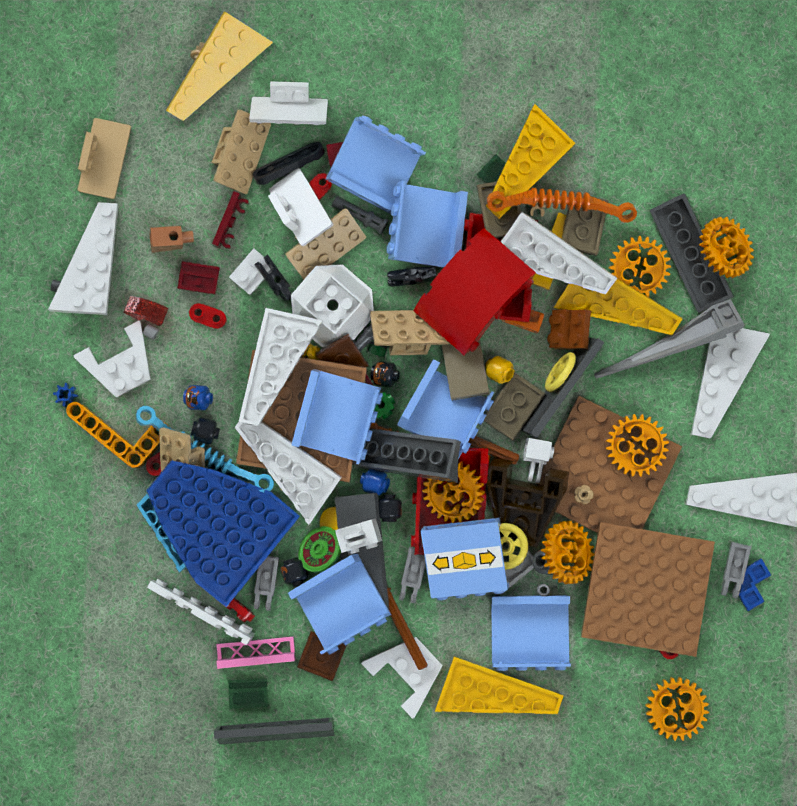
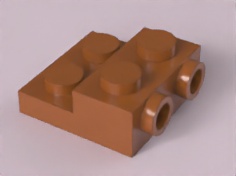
M552 310V315L549 317L551 332L547 337L549 348L559 350L588 349L591 311Z

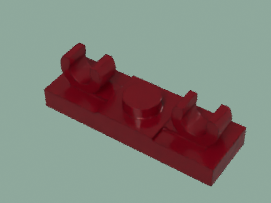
M233 191L213 239L212 245L220 249L221 245L226 249L231 248L225 241L227 238L234 240L235 237L232 234L226 233L229 228H233L235 225L236 217L234 216L236 209L239 213L245 214V210L240 209V205L242 203L249 205V201L244 198L241 199V195L238 192Z

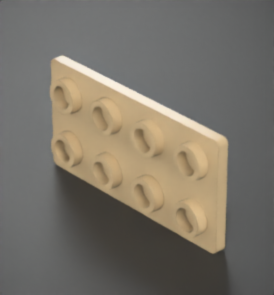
M237 110L232 127L223 128L211 163L218 165L214 176L215 182L240 193L248 194L253 173L257 168L271 123L250 122L249 113Z
M94 118L91 133L86 132L78 170L81 172L78 185L79 192L115 199L131 132L130 125Z
M346 208L331 218L332 227L305 246H301L298 243L285 253L303 280L315 266L333 264L366 239L365 234Z
M413 310L370 312L374 345L390 346V355H427L431 345L449 344L446 339Z
M164 427L159 429L161 472L171 460L205 468V448L196 447L191 449L190 435Z

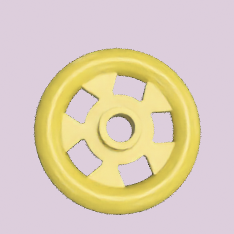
M566 353L554 365L545 382L546 391L553 392L557 390L568 378L576 362L574 353Z
M501 523L499 531L504 536L501 537L503 556H509V561L504 562L505 570L519 566L524 561L528 553V540L525 533L516 525ZM511 532L518 537L515 542L508 537ZM505 542L509 544V548L507 550L503 549V544ZM515 546L521 548L518 556L513 554Z

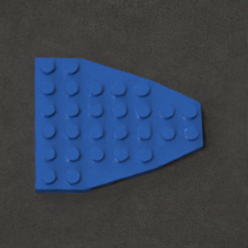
M171 460L146 492L164 533L194 581L227 607L300 516L268 490H264L263 493L259 491L262 490L260 487L216 470Z

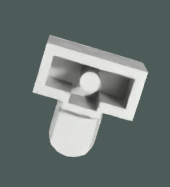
M532 438L526 439L523 461L530 462L528 481L532 482L535 464L538 463L535 482H540L543 464L546 465L549 459L553 458L554 447H551L552 442Z
M376 518L335 530L341 553L348 552V555L360 552V547L366 546V549L377 547V542L382 541Z

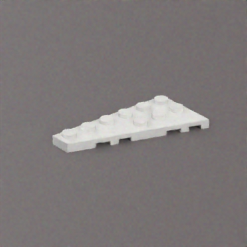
M98 202L49 306V312L107 315L118 204Z
M524 212L520 213L501 240L502 244L533 269L536 274L552 279L555 278L565 283L575 284L602 294H606L617 279L616 276Z
M742 328L726 334L727 337L709 343L691 435L709 439L712 437L770 334Z
M158 578L156 581H150L147 588L168 600L174 599L176 605L182 608H191L192 614L219 629L224 627L226 634L231 637L243 638L241 642L245 645L254 637L255 633L251 632L253 628L250 626L234 623L236 619L231 616L217 614L218 610L214 607L200 605L201 601L191 596L189 599L183 596V591L175 587L173 590L166 587L167 583Z

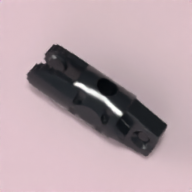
M267 254L263 258L271 270L267 272L259 262L254 265L275 295H280L284 301H288L291 299V292L288 289L290 285Z
M413 267L389 271L387 273L388 286L397 287L433 281L436 278L435 267Z

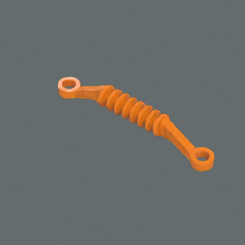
M532 188L531 190L507 197L500 191H494L487 197L489 209L495 212L518 204H529L531 207H535L537 202L538 207L542 208L545 202L546 208H550L551 204H553V208L557 209L560 204L561 210H564L567 204L568 210H572L573 206H575V210L579 211L582 205V210L585 212L588 210L603 211L618 217L624 223L633 221L637 216L636 208L632 203L627 202L616 206L592 197L587 192L584 193L582 198L581 192H577L575 196L574 192L570 191L567 197L566 191H562L560 196L559 190H555L552 195V190L548 189L545 195L544 189H540L538 194L537 189ZM495 199L502 200L499 204L492 203ZM631 210L630 214L622 215L624 211Z

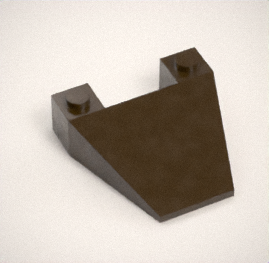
M494 458L488 465L487 487L494 518H500V524L510 523L519 527L527 537L528 546L537 547L567 491L569 472L550 468L545 475L544 485L511 479L513 461ZM512 532L508 536L511 539H513L514 542L518 538Z

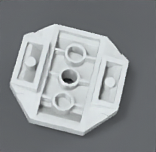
M344 265L315 266L291 294L292 314L323 321L313 337V340L322 348L347 334L354 340L370 322V312L374 311L372 289ZM331 300L338 303V308L334 311L329 310L327 307V303Z

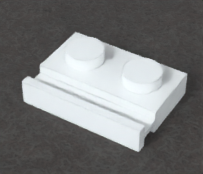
M255 249L248 254L229 276L231 280L250 296L264 281L263 276L254 264L259 262L267 272L271 270L263 256Z

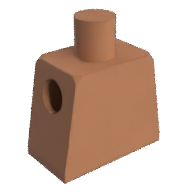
M181 226L150 228L149 235L152 253L182 249L183 243L194 242L193 231L182 232ZM174 236L177 240L173 241L169 237Z

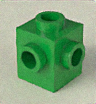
M383 392L381 402L385 404L384 408H379L378 404L376 405L375 411L378 412L376 420L381 417L384 420L393 414L392 410L395 409L393 404L396 402L390 393L386 395Z

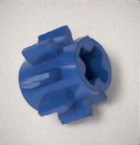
M65 383L64 387L57 385L58 391L53 393L58 398L55 402L60 403L63 401V407H67V403H72L74 398L79 397L74 394L76 387L69 389L68 383ZM64 391L69 392L67 399L64 398Z

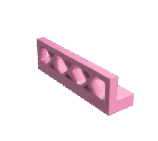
M294 636L252 640L247 645L254 651L247 657L238 652L245 645L242 642L216 644L218 656L216 661L217 669L292 662L296 660ZM290 641L291 652L282 653L277 647L281 642ZM264 643H268L273 648L268 655H263L258 650ZM229 647L235 653L231 658L222 659L221 648Z

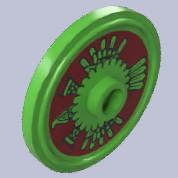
M322 526L313 529L304 537L299 547L298 557L306 570L312 573H321L336 563L341 554V549L335 530Z

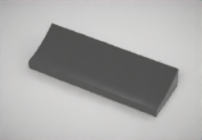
M683 193L651 209V215L697 312L700 313L712 305L733 298L734 294L725 275L719 276V271L714 273V266L708 267L709 260H704L706 254L701 253L704 247L699 245L703 242L699 238V236L703 235L701 232L702 227L687 195Z
M589 337L588 349H575L573 351L576 356V362L568 378L557 390L544 392L546 395L521 429L533 439L539 436L604 344L603 341L599 338Z
M370 429L373 433L370 442L366 441L364 449H368L365 461L361 460L360 464H356L357 461L353 460L352 464L366 470L373 469L386 473L458 483V457L461 441Z
M377 493L335 497L338 529L376 518L382 538ZM383 541L377 542V547L366 549V546L360 547V552L357 553L389 609ZM348 552L340 554L341 561L350 556Z
M333 717L217 726L214 730V739H217L219 745L335 736Z

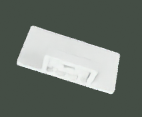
M271 81L270 97H252L249 121L256 123L325 125L328 100L310 99L309 83Z
M300 168L295 169L269 188L271 193L268 196L283 223L293 231L301 246H305L333 226L331 219Z

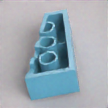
M146 494L137 504V507L149 526L156 533V537L159 542L161 541L167 551L166 553L173 560L180 573L186 566L164 533L148 494Z

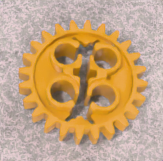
M728 217L715 218L704 225L705 228L701 230L703 235L699 236L703 242L699 245L704 247L701 253L706 254L704 260H709L708 267L713 265V272L719 271V276L725 274L726 278H735L748 271V266L752 265L750 260L754 258L750 253L754 249L749 246L753 242L747 240L750 235L744 234L745 228L740 229V223L734 224V219L729 220ZM723 234L727 235L726 237L718 241L716 240L717 237ZM735 254H737V257H736V258H734V259H732V260H730V261H727L728 258H730V257L734 256Z
M638 236L637 241L630 237L629 244L623 240L624 247L617 245L619 252L613 251L612 253L616 257L615 259H609V261L614 263V265L608 267L614 270L611 274L630 285L633 279H625L623 272L626 269H631L633 276L636 277L638 269L635 268V265L640 263L641 257L638 256L636 260L630 261L628 253L631 250L640 253L639 244L644 249L652 247L646 254L648 256L655 255L656 263L648 265L647 258L643 257L642 265L645 267L644 270H640L638 276L642 278L644 274L649 273L652 277L651 282L644 284L642 281H639L641 290L635 285L631 287L641 293H645L647 297H649V291L656 294L655 288L662 289L663 287L660 283H667L668 281L664 276L670 275L669 272H666V269L671 268V265L666 264L670 258H664L667 250L660 251L663 245L655 246V239L649 243V237H646L644 241H642L641 236Z
M633 414L632 420H630L628 416H625V422L618 420L619 427L612 425L615 431L608 432L612 438L606 440V442L610 443V446L605 449L611 450L607 457L614 458L611 464L618 463L616 470L624 468L623 474L630 471V475L633 477L635 472H637L638 476L642 477L644 471L646 475H650L649 469L657 471L655 465L662 466L660 459L667 458L663 455V452L669 451L667 448H664V445L668 444L669 441H663L667 434L660 433L663 426L657 428L658 421L650 423L651 417L644 420V415L641 414L639 419H637L636 415ZM623 427H625L627 434L631 433L633 427L640 429L638 437L630 436L629 438L633 442L639 441V446L645 451L648 450L646 446L647 440H654L655 447L649 450V452L658 455L651 458V464H649L647 457L643 458V462L640 465L634 462L636 454L644 455L645 453L641 449L635 450V445L629 440L626 441L628 450L626 452L620 451L619 444L625 441V439L616 436L623 433Z
M462 461L458 463L460 483L447 482L443 486L444 491L438 488V484L444 481L428 479L423 482L427 486V488L422 490V492L427 493V496L423 499L430 501L426 506L433 507L431 513L438 512L437 518L443 515L445 522L449 518H451L452 523L457 518L459 522H462L464 518L469 520L471 515L474 516L477 513L476 510L482 507L479 503H482L484 499L480 496L485 491L480 490L484 483H478L481 476L475 477L476 470L470 472L469 464L464 468ZM463 492L468 493L470 499H466L462 502V506L464 507L462 508L460 513L459 508L461 507V504L458 503L454 508H451L448 505L447 500L451 501L454 504L457 501H460L464 497Z
M572 521L553 524V528L548 529L550 534L544 535L547 541H542V544L545 545V549H541L545 553L542 559L547 561L544 567L550 568L548 574H553L552 579H558V583L576 584L578 581H583V577H588L587 571L592 570L589 564H593L591 557L594 556V553H591V549L594 546L589 545L592 539H587L588 532H583V526L578 527V523H572ZM562 539L574 540V542H562ZM562 563H565V564L575 563V566H570V565H565V566H563Z
M670 677V683L663 679V686L657 683L658 690L651 689V692L654 694L653 697L647 696L651 703L645 704L646 707L650 708L645 713L652 716L648 719V722H655L652 728L654 730L659 728V735L665 732L666 739L670 735H672L674 741H676L677 736L684 741V735L691 739V732L693 731L698 734L696 728H704L701 721H707L703 717L704 714H709V711L704 709V707L709 705V703L703 702L706 695H699L702 689L697 688L695 690L697 684L694 682L689 686L690 680L687 678L684 683H682L681 677H678L677 682H675L673 677ZM679 687L677 690L679 695L689 693V700L687 702H681V699L676 697L677 705L681 707L678 710L679 718L683 720L687 712H692L693 717L688 722L682 721L687 730L679 728L674 732L677 724L672 722L666 725L665 718L668 715H672L676 721L678 720V715L673 710L676 708L675 700L670 698L668 705H662L661 700L664 696L672 697L667 688L675 690Z

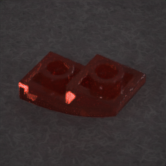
M130 296L123 313L139 321L145 319L161 326L169 308L147 299Z

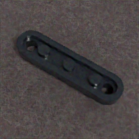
M310 143L256 169L253 173L255 182L259 185H266L270 181L283 177L295 169L302 168L314 160H319L325 153L322 143Z

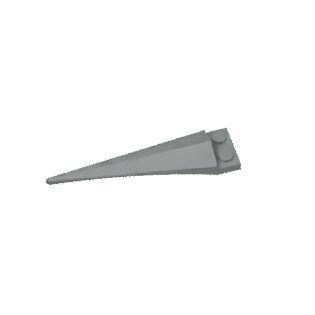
M731 299L712 305L696 318L677 329L673 335H668L629 358L596 373L595 378L607 376L727 337L726 334L745 328L744 323Z

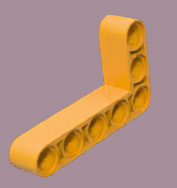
M72 402L67 406V415L132 468L142 467L160 446V435L156 433V428L152 425L133 446L82 403ZM75 406L81 408V413L78 416H74L72 412ZM90 418H94L96 421L93 428H89L87 425V421ZM105 430H109L111 436L105 441L102 438V433ZM147 439H150L153 443L152 448L146 450L143 446ZM123 442L125 450L120 453L117 451V444ZM134 454L140 456V462L137 465H134L131 461Z

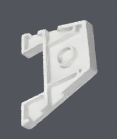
M140 320L124 328L133 346L98 365L89 347L73 355L115 397H119L151 380Z
M414 637L428 664L422 670L417 668L404 642L361 663L372 676L389 663L410 685L415 693L401 707L412 719L416 716L443 666L417 637Z

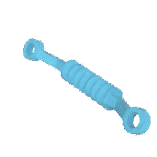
M142 406L137 410L136 421L141 426L152 425L158 431L162 427L171 429L156 417L153 408ZM148 412L151 415V419L145 421L140 417V414ZM197 440L191 443V449L198 447ZM203 443V444H202L201 446H199V447L204 448V447H205V443ZM211 447L205 451V461H208V468L214 464V470L217 471L221 468V473L235 476L247 482L249 481L257 487H260L259 480L264 479L268 482L269 486L259 491L264 493V490H272L274 481L271 476L267 474L256 475L241 469L231 463V458L224 462L225 455L217 458L218 451L212 455Z

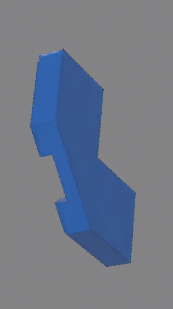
M762 558L747 566L744 581L741 584L739 598L747 611L765 602L755 586L771 576Z

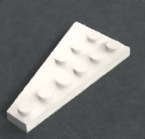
M268 308L265 309L239 422L255 426L260 425L321 326L322 320Z
M238 422L235 429L248 446L252 448L257 458L265 465L270 475L285 495L290 498L295 508L302 514L309 525L342 477L301 448L292 446L291 441L265 423L261 422L259 426Z
M797 473L692 485L688 489L686 505L797 527Z

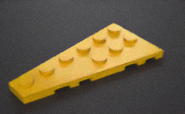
M224 11L166 111L184 121L273 42Z
M536 104L532 107L492 192L500 191L507 197L530 190L575 145V142ZM495 199L492 203L499 204L502 200ZM506 207L498 212L490 211L500 219L511 207Z
M618 278L606 294L568 283L554 306L557 309L590 310L591 317L625 323L630 326H638L673 335L682 321V317Z
M454 656L435 712L558 714L564 695Z

